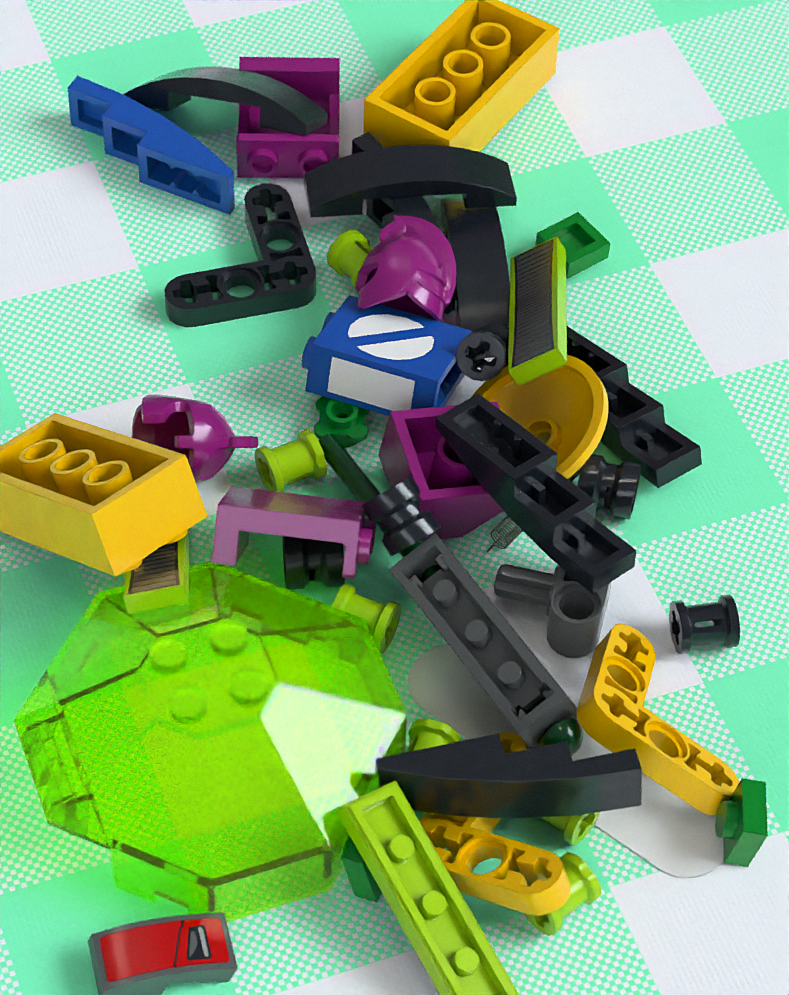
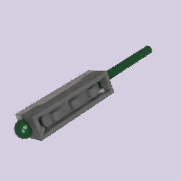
M327 434L320 438L319 443L323 449L326 462L357 501L368 502L381 494L334 435ZM376 523V525L380 528L383 534L388 531L386 526L381 528L380 525ZM436 532L424 542L420 543L418 541L400 551L399 554L403 558L389 570L530 748L567 741L571 756L579 750L583 741V730L576 717L577 707Z

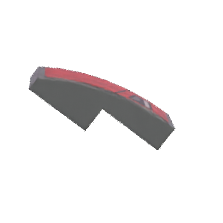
M200 913L150 919L94 933L88 940L99 995H162L169 983L229 982L238 969L224 913Z

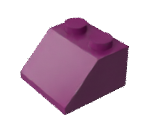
M490 402L500 409L498 402ZM458 405L390 411L378 454L389 488L412 476L421 491L419 501L422 505L418 508L420 512L428 510L434 513L441 525V528L435 531L440 539L463 537L503 512L502 508L470 473L436 428V418ZM433 532V533H431L430 535L426 536L425 538L419 540V542L425 541V540L428 539L431 535H433L435 532Z

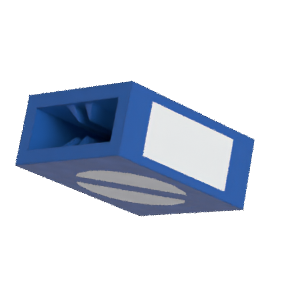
M349 295L336 313H328L317 337L311 336L305 345L302 355V368L308 369L305 391L387 416L390 415V411L443 407L464 377V373L459 368L456 358L457 348L462 339L471 334L472 331L382 304H376L361 311L358 308V298Z

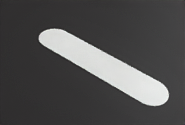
M449 645L432 648L414 662L408 676V688L413 700L426 712L451 726L457 733L468 740L503 732L519 735ZM583 730L582 744L579 750L572 755V760L575 761L613 752L596 742ZM642 773L641 806L602 811L594 824L597 828L659 870L675 877H700L712 872L724 861L723 838L717 837L715 832L716 815L705 814L695 809L644 773Z

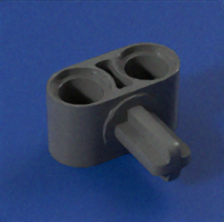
M504 564L497 571L494 593L498 597L546 606V616H548L547 641L550 647L556 653L567 658H580L594 651L599 642L609 600L611 582L592 594L559 565L556 566L554 574Z

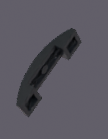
M203 66L181 69L161 75L124 93L125 96L148 108L170 111L190 101L191 96L260 107V128L308 135L327 124L328 113L301 92L273 78L237 68Z
M405 145L368 150L333 160L304 174V186L310 218L362 215L364 199L462 194L465 209L516 206L517 202L508 162L482 152L451 146Z
M463 198L441 199L440 207L444 236L451 245L456 261L457 326L472 332L491 322L499 323L509 328L510 280L497 208L465 209ZM486 341L479 345V347L485 350L484 358H495V356L489 353L491 344Z

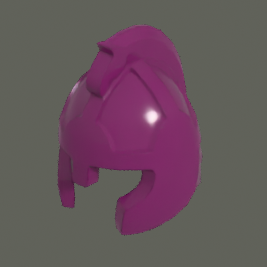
M394 215L395 221L384 227L379 234L381 243L368 253L361 266L355 286L356 291H360L358 308L362 311L373 305L382 304L442 322L443 312L450 304L456 286V261L451 245L441 230L431 222L412 216Z
M146 395L142 399L141 405L137 407L133 417L132 438L186 455L196 483L215 476L225 466L235 448H258V437L235 436L225 417L215 407L197 400L168 395Z

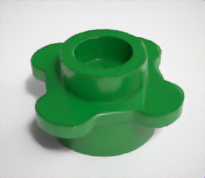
M321 397L317 400L316 411L320 416L319 421L314 425V434L318 439L327 434H332L344 448H347L367 438L369 428L364 422L365 416L370 413V410L327 397Z

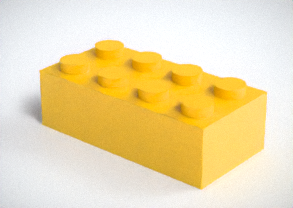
M465 0L364 99L363 134L369 132L384 148L405 145H440L480 152L555 74L560 28L500 0Z
M57 413L52 414L0 446V532L114 577L138 568L142 564L143 558L163 545L181 540L187 535L189 528L207 517L190 465L184 454Z

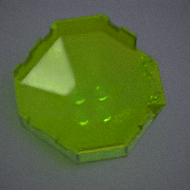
M212 561L189 567V600L185 604L128 613L123 597L124 585L98 592L13 719L47 823L68 832L70 835L78 836L109 849L112 877L117 888L155 903L158 896L188 908V914L224 913L226 922H230L332 890L342 871L343 862L341 856L344 844L349 837V833L337 812L344 804L379 788L376 758L405 753L407 712L365 619L226 565L212 563Z

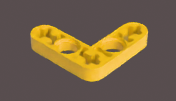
M615 624L595 648L576 710V717L580 726L591 738L613 753L635 748L642 773L695 809L705 814L717 815L721 801H730L734 790L739 784L736 774L720 758L643 707L656 659V652L650 641L637 629L625 624Z
M509 732L498 733L504 753L528 749L521 736ZM425 813L419 820L461 893L535 916L550 914L567 902L571 893V884L558 855L545 849L490 833L501 818L445 816ZM497 858L502 860L500 865L489 873H472L474 868L486 859Z

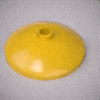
M567 355L566 365L522 385L515 383L508 372V366H506L493 379L486 380L471 396L472 398L480 394L489 402H498L502 412L558 453L556 471L567 479L573 476L592 455L601 440L608 418V397L602 381L589 365L570 355Z

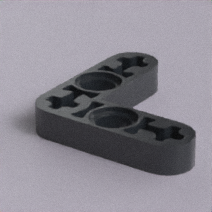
M272 183L259 184L248 190L244 197L245 223L258 261L184 274L168 282L165 288L166 315L171 322L182 327H197L296 309L308 305L316 295V268L292 199L286 189ZM265 207H270V210L275 213L274 220L268 221ZM283 239L291 242L293 246L287 250L277 251L269 248L267 244L273 240ZM289 280H294L296 284H291ZM265 283H269V290H265ZM244 285L252 288L255 292L247 297H235L227 291L232 287ZM217 292L218 299L213 300L212 293ZM191 298L193 303H186L185 299Z

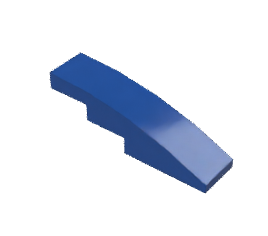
M77 76L68 86L71 125L103 136L105 154L138 165L140 183L229 215L235 209L234 171L203 143L163 115L117 91Z

